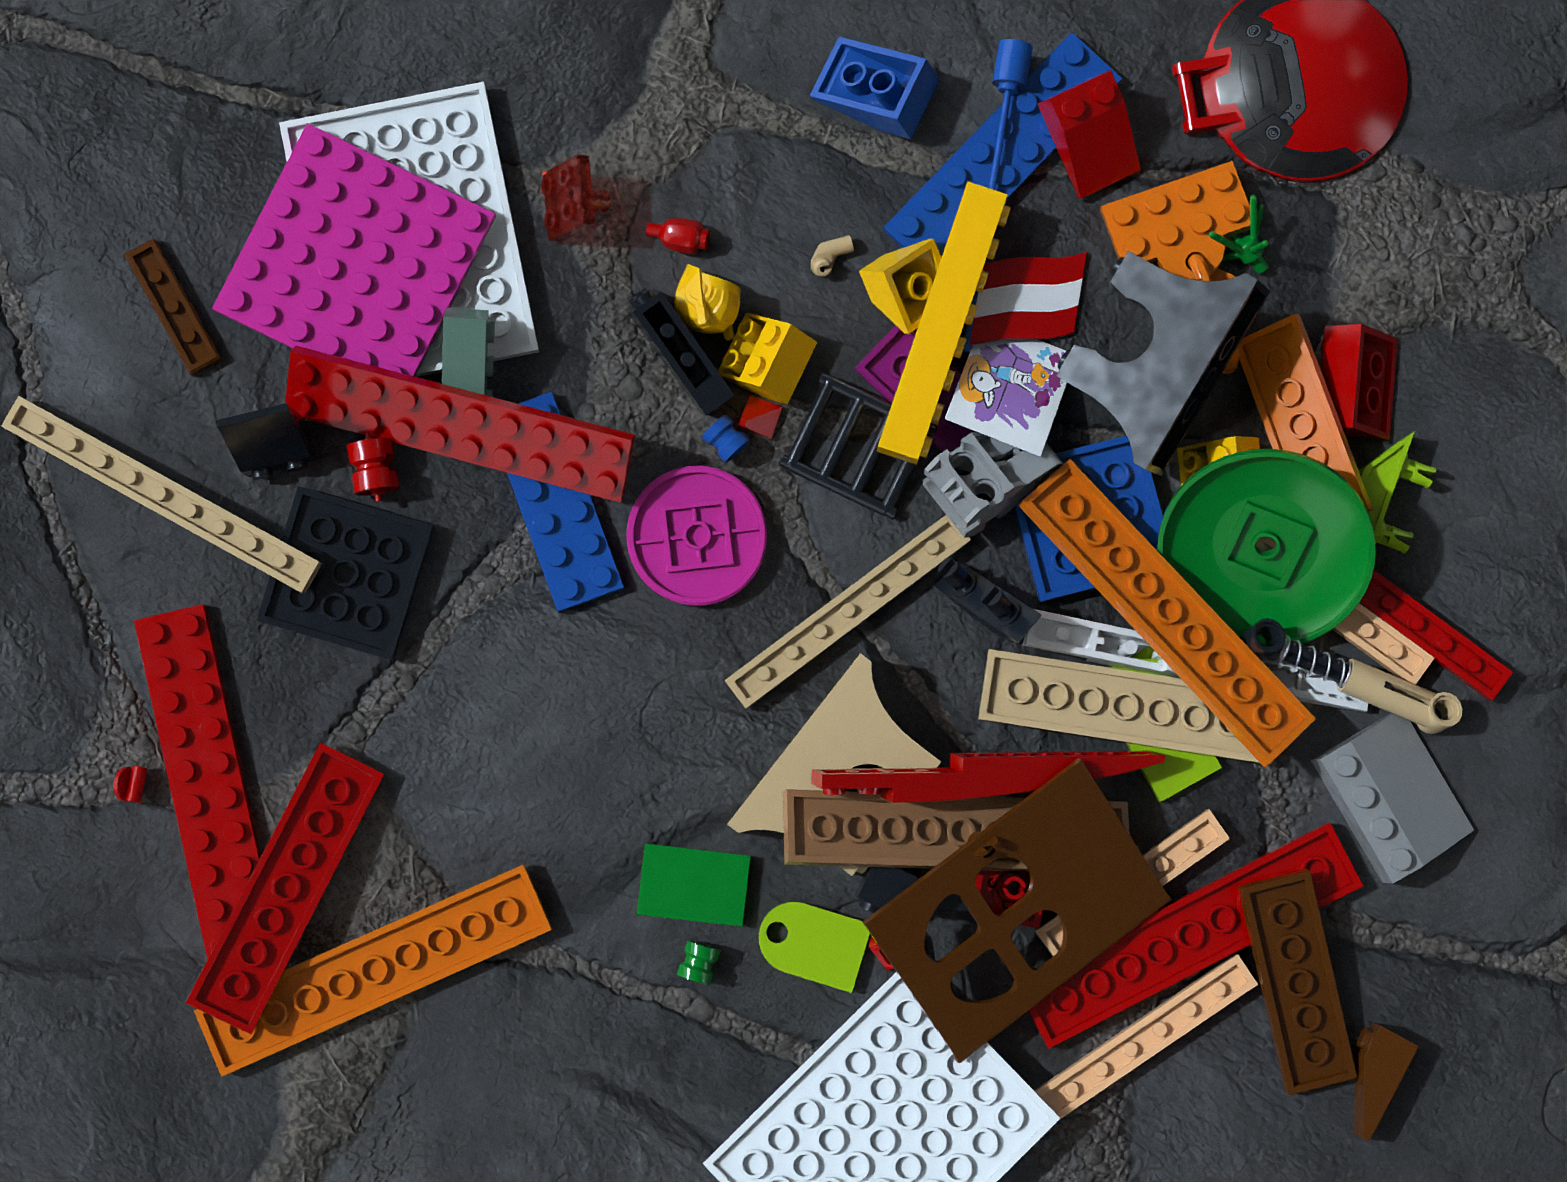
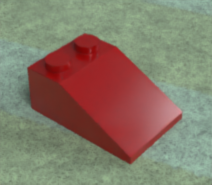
M1111 70L1037 103L1078 199H1082L1141 170L1125 101Z

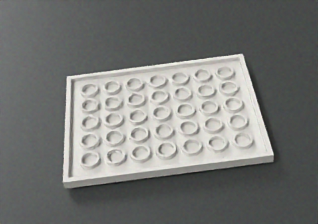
M484 82L279 122L286 161H288L308 123L495 213L496 219L451 308L489 310L488 321L495 322L494 343H488L487 356H494V361L539 352ZM443 324L416 377L442 372Z
M896 972L703 1164L720 1182H997L1060 1117L988 1043L962 1063H957L951 1050Z

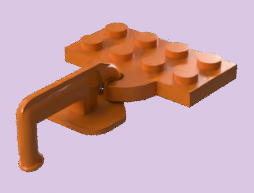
M1233 161L1100 207L1118 259L1120 257L1125 258L1127 252L1130 251L1150 263L1157 262L1161 269L1188 279L1221 281L1235 277L1218 268L1222 262L1225 246L1209 237L1211 231L1226 238L1250 230V205ZM1238 347L1223 373L1231 374L1237 369L1240 358Z

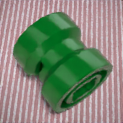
M687 940L684 949L686 958L679 965L676 975L701 984L710 985L713 977L711 968L713 963L718 961L721 950Z

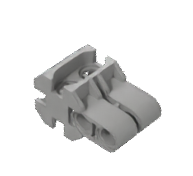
M973 432L961 439L960 447L951 453L946 449L931 461L924 470L927 478L923 480L922 485L961 535L967 538L985 529L986 522L996 516L1000 519L1006 515L1022 497L1036 489L1063 465V462L1047 442L1041 457L981 433ZM958 467L959 470L968 471L970 474L962 476L957 474L954 469ZM980 493L987 494L992 501L988 502L978 498L976 495Z

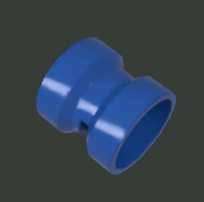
M727 414L712 424L701 437L708 445H713L718 450V456L724 463L733 459L750 442V438L744 432L737 431L734 427V421Z

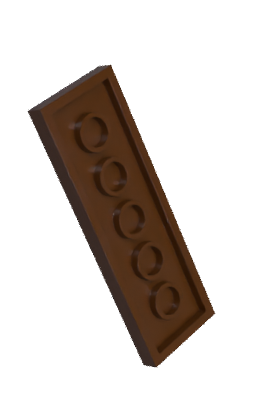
M1303 869L1238 886L1285 1093L1293 1095L1357 1078L1310 871Z

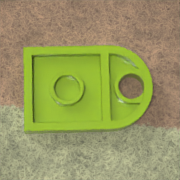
M793 901L774 907L764 917L759 929V946L768 963L779 971L852 993L870 933L861 920L806 903ZM781 922L787 927L788 934L782 942H773L768 938L767 928L771 923Z

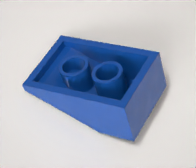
M838 37L810 97L882 132L911 139L940 79L925 58Z

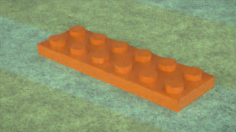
M1293 314L1244 337L1238 346L1240 351L1239 360L1272 449L1296 452L1329 466L1346 479L1356 490L1368 512L1372 511V505L1301 316Z

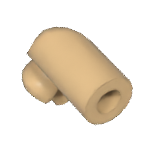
M850 235L825 241L818 245L811 259V270L815 275L819 277L828 276L832 271L837 256L854 252Z

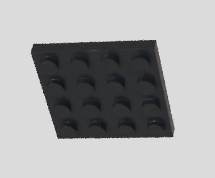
M298 486L281 541L316 559L322 565L305 594L270 576L256 621L394 661L435 526Z

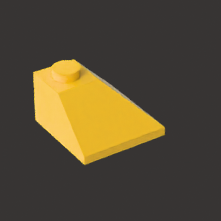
M927 239L884 254L859 270L871 302L904 334H910L919 326L941 261V255L935 240Z

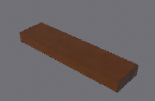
M153 238L123 254L189 374L194 376L222 361L223 359L158 241Z

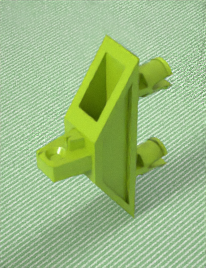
M1414 432L1405 436L1358 470L1373 508L1372 511H1369V515L1373 524L1375 544L1380 543L1404 554L1410 546L1398 539H1412L1413 533L1385 524L1384 520L1397 480L1403 478L1428 489L1433 481L1422 474L1432 475L1436 473L1435 467L1408 459L1407 452Z

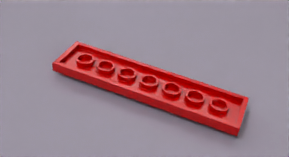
M320 743L190 992L185 1002L186 1004L252 1034L384 776L383 773L325 744Z

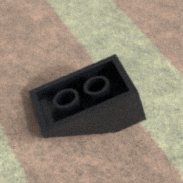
M287 403L216 420L217 428L240 472L247 477L252 476V480L272 477L273 471L286 468L287 472L299 471L307 468L308 462L316 461L307 420L303 419Z
M868 867L856 890L855 896L861 899L860 907L875 913L920 878L899 868ZM951 894L941 901L934 912L968 911L959 896Z

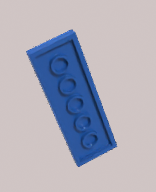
M552 392L519 403L560 415ZM507 473L558 613L624 589L590 494Z

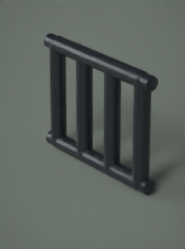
M823 372L819 377L818 384L821 387L788 456L784 454L783 458L779 461V466L875 513L894 520L898 510L895 505L915 464L904 460L901 461L883 500L864 492L882 454L877 452V447L892 404ZM833 392L852 400V403L820 470L801 462V459ZM867 407L884 415L852 484L849 485L832 475L864 408ZM930 424L927 436L932 437L937 432L938 426Z

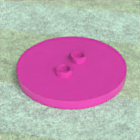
M686 466L662 474L641 492L629 515L626 533L627 547L636 572L655 593L677 604L707 606L733 597L754 578L765 555L767 526L758 500L751 490L735 476L713 467Z

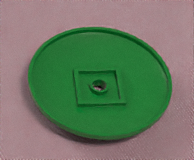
M1253 449L1237 452L1217 459L1194 473L1178 489L1167 506L1161 521L1157 551L1239 638L1245 630L1259 620L1268 618L1280 623L1285 634L1292 641L1299 640L1301 644L1329 632L1351 614L1368 588L1376 556L1375 535L1369 512L1356 490L1335 470L1316 459L1296 452L1279 449ZM1262 537H1270L1276 542V545L1273 549L1264 551L1259 549L1255 543ZM1258 634L1260 643L1267 646L1264 637Z

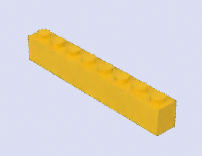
M967 181L877 447V452L916 465L920 456L927 458L933 440L932 437L927 436L931 423L938 425L944 404L938 403L942 390L948 392L950 390L955 371L949 370L953 357L959 359L961 357L966 338L960 337L964 324L971 326L978 306L971 303L975 291L983 292L989 273L982 270L986 258L994 259L1000 241L993 238L997 226H1005L1011 207L1005 205L1008 194Z

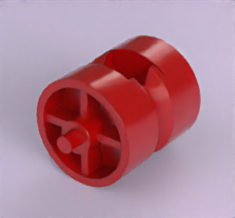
M365 433L364 440L347 445L350 465L355 466L357 469L352 474L354 495L375 496V502H381L383 494L400 489L397 469L390 467V463L395 459L391 438H372L368 433Z

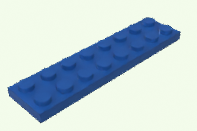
M1073 32L1028 77L1027 88L1019 90L1017 95H1011L996 184V191L1008 194L1006 201L1057 149L1037 103L1109 70L1112 71L1117 85L1122 80L1111 67ZM1002 105L883 227V232L898 246L904 248L927 239H934L942 258L967 181L989 188Z

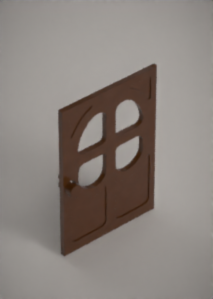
M1076 759L983 831L973 832L966 844L862 923L951 1050L956 1062L960 1064L1167 904L1171 897L1162 887L1082 760ZM990 846L993 847L991 852L988 854L987 850L990 848ZM1004 857L1017 859L1029 871V888L1022 898L1004 912L994 914L976 888L975 878L983 868L996 859ZM951 894H957L975 919L977 931L942 959L932 960L928 958L924 949L928 923L941 901ZM1038 911H1054L1060 917L1063 926L1061 947L1043 965L1031 968L1012 942V931ZM988 949H995L1014 978L1011 989L1003 995L988 1000L975 1001L955 997L950 986L952 977Z

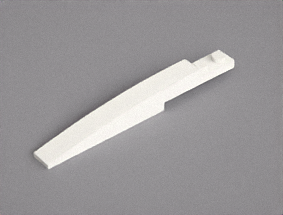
M1033 609L1042 616L1024 636V646L1087 658V661L1180 678L1155 651L1152 652L1151 659L1158 660V663L1130 658L1132 655L1150 646L1136 630ZM1265 659L1262 661L1301 702L1367 712L1368 703L1338 691L1336 682L1326 679L1323 681L1322 676L1313 672L1309 675L1308 670L1298 666L1294 669V665L1286 661L1280 663L1276 660L1269 661Z

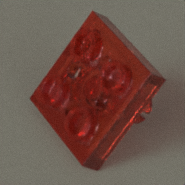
M575 155L542 173L541 190L545 196L546 207L544 223L548 229L549 241L562 242L596 225L594 211L603 213L608 211L610 207L609 192L607 190H592L589 156Z

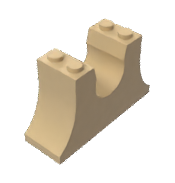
M860 653L727 825L737 833L750 830H770L784 833L783 792L786 789L823 791V789L811 784L812 769H851L860 765H869L877 768H937L941 761L912 740L891 719L876 693L872 679V662ZM839 866L851 876L856 871L862 875L868 868Z

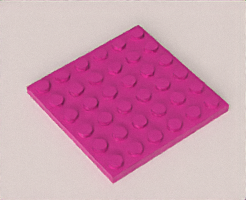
M307 123L225 281L212 310L291 349L296 345L416 377L443 324L446 308H451L496 219V214Z

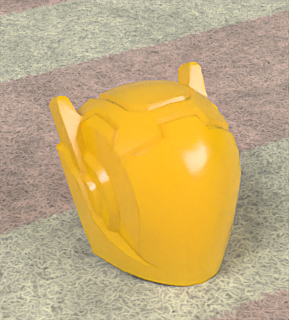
M687 264L676 289L675 311L688 329L702 334L723 332L724 338L727 341L734 338L732 324L738 316L741 288L727 280L702 272V269Z

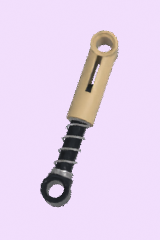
M1273 619L1259 620L1240 636V639L1261 661L1265 659L1269 661L1276 660L1279 663L1286 661L1293 664L1294 669L1298 666L1308 670L1309 675L1313 672L1322 676L1323 681L1326 679L1336 682L1338 691L1416 723L1420 730L1425 733H1440L1454 726L1462 717L1463 709L1461 703L1453 694L1447 692L1434 693L1353 658L1345 663L1343 658L1334 659L1330 657L1328 652L1319 653L1315 650L1314 646L1305 647L1301 645L1299 640L1292 641L1285 634L1280 623ZM1258 634L1264 637L1267 646L1260 643ZM1435 708L1440 711L1441 719L1436 715Z

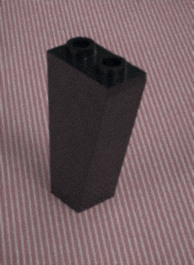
M644 288L628 299L631 305L625 311L701 414L708 415L734 396L662 291L646 290Z

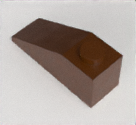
M1371 1022L1369 1028L1364 1027L1356 1041L1358 1049L1355 1053L1357 1078H1355L1354 1134L1368 1142L1419 1047Z

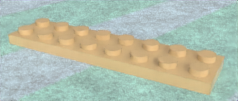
M992 649L988 650L978 720L1260 763L1180 678Z

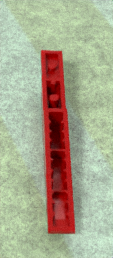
M1151 750L951 753L950 767L812 769L811 784L823 789V794L844 795L845 789H858L859 794L875 795L880 794L881 788V798L892 803L958 800L1035 791L1076 759L1082 760L1095 780L1164 763L1165 755Z

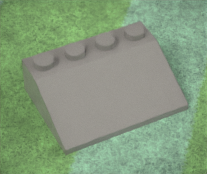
M1391 713L1311 759L1312 764L1382 883L1394 884L1423 867L1474 831L1410 720Z

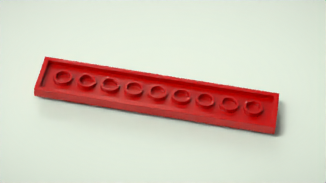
M296 345L290 351L285 403L297 411L303 419L363 435L368 433L374 438H391L393 443L620 503L624 497L635 434Z
M201 604L134 620L208 960L261 857L208 612L206 605Z
M1326 822L1160 908L1032 1007L1029 1013L1046 1047L1050 1049L1249 946L1251 942L1238 886L1307 869L1311 873L1319 909L1362 887L1363 884L1331 823Z

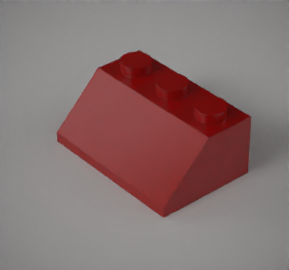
M1364 324L1325 326L1324 338L1321 342V372L1345 436L1387 441L1390 440L1398 338Z

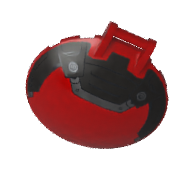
M1241 0L1228 11L1212 34L1204 59L1180 62L1171 67L1173 78H1177L1185 118V121L1182 123L1184 134L1190 135L1216 131L1220 139L1223 138L1234 150L1235 156L1257 171L1260 169L1278 176V179L1292 182L1326 181L1348 174L1364 165L1391 138L1403 114L1407 96L1408 76L1400 43L1385 18L1366 0ZM1199 75L1206 117L1200 118L1198 117L1191 76Z

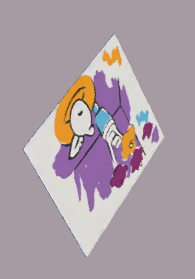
M1002 339L973 345L946 413L945 420L1041 457L1067 384L1066 381L1056 376L1060 370L1058 369L1059 360L1066 350L1038 339Z

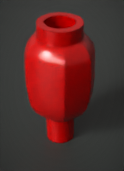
M671 218L663 224L648 222L646 236L659 238L662 245L667 249L685 254H695L700 249H708L711 231L704 229L702 223L696 220Z

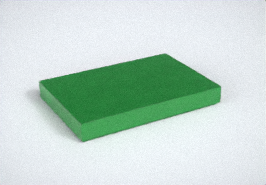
M645 843L636 915L742 927L751 855Z

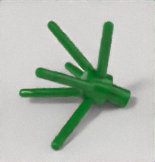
M1256 195L1250 196V235L1240 238L1238 234L1229 236L1234 242L1213 231L1209 233V237L1235 251L1223 254L1222 262L1240 258L1244 264L1250 263L1256 273L1259 274L1268 268V264L1262 257L1264 248L1269 245V242L1264 240L1259 243L1258 241L1265 207L1264 204H1259L1257 207Z

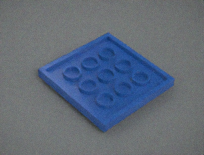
M1127 435L1055 453L1063 462V465L1071 459L1157 550L1158 534L1163 518L1151 472L1133 462V453ZM1030 493L1022 497L1014 506L1039 603L1095 589L1090 581L1018 506Z

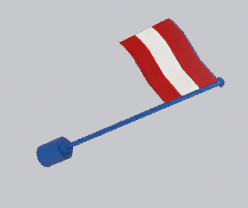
M1003 39L999 41L992 84L998 87L1000 93L1004 94L989 184V188L996 190L1011 95H1017L1019 90L1027 88L1033 46L1030 43L1017 39ZM1087 251L1078 255L1061 258L1016 257L985 263L982 271L989 274L983 292L975 291L971 304L978 307L971 326L966 324L964 335L966 342L963 351H971L973 345L1002 339H1051L1073 333Z

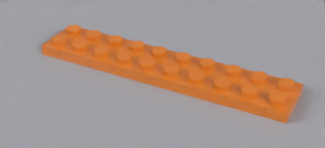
M1071 459L1018 505L1264 767L1281 754L1316 719Z
M523 864L284 970L252 1034L242 1031L201 1010L196 1009L194 1013L222 1077L542 935L553 928L527 868Z

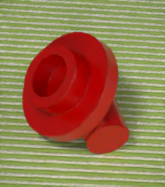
M141 766L123 767L116 773L113 789L120 801L141 804L147 768Z

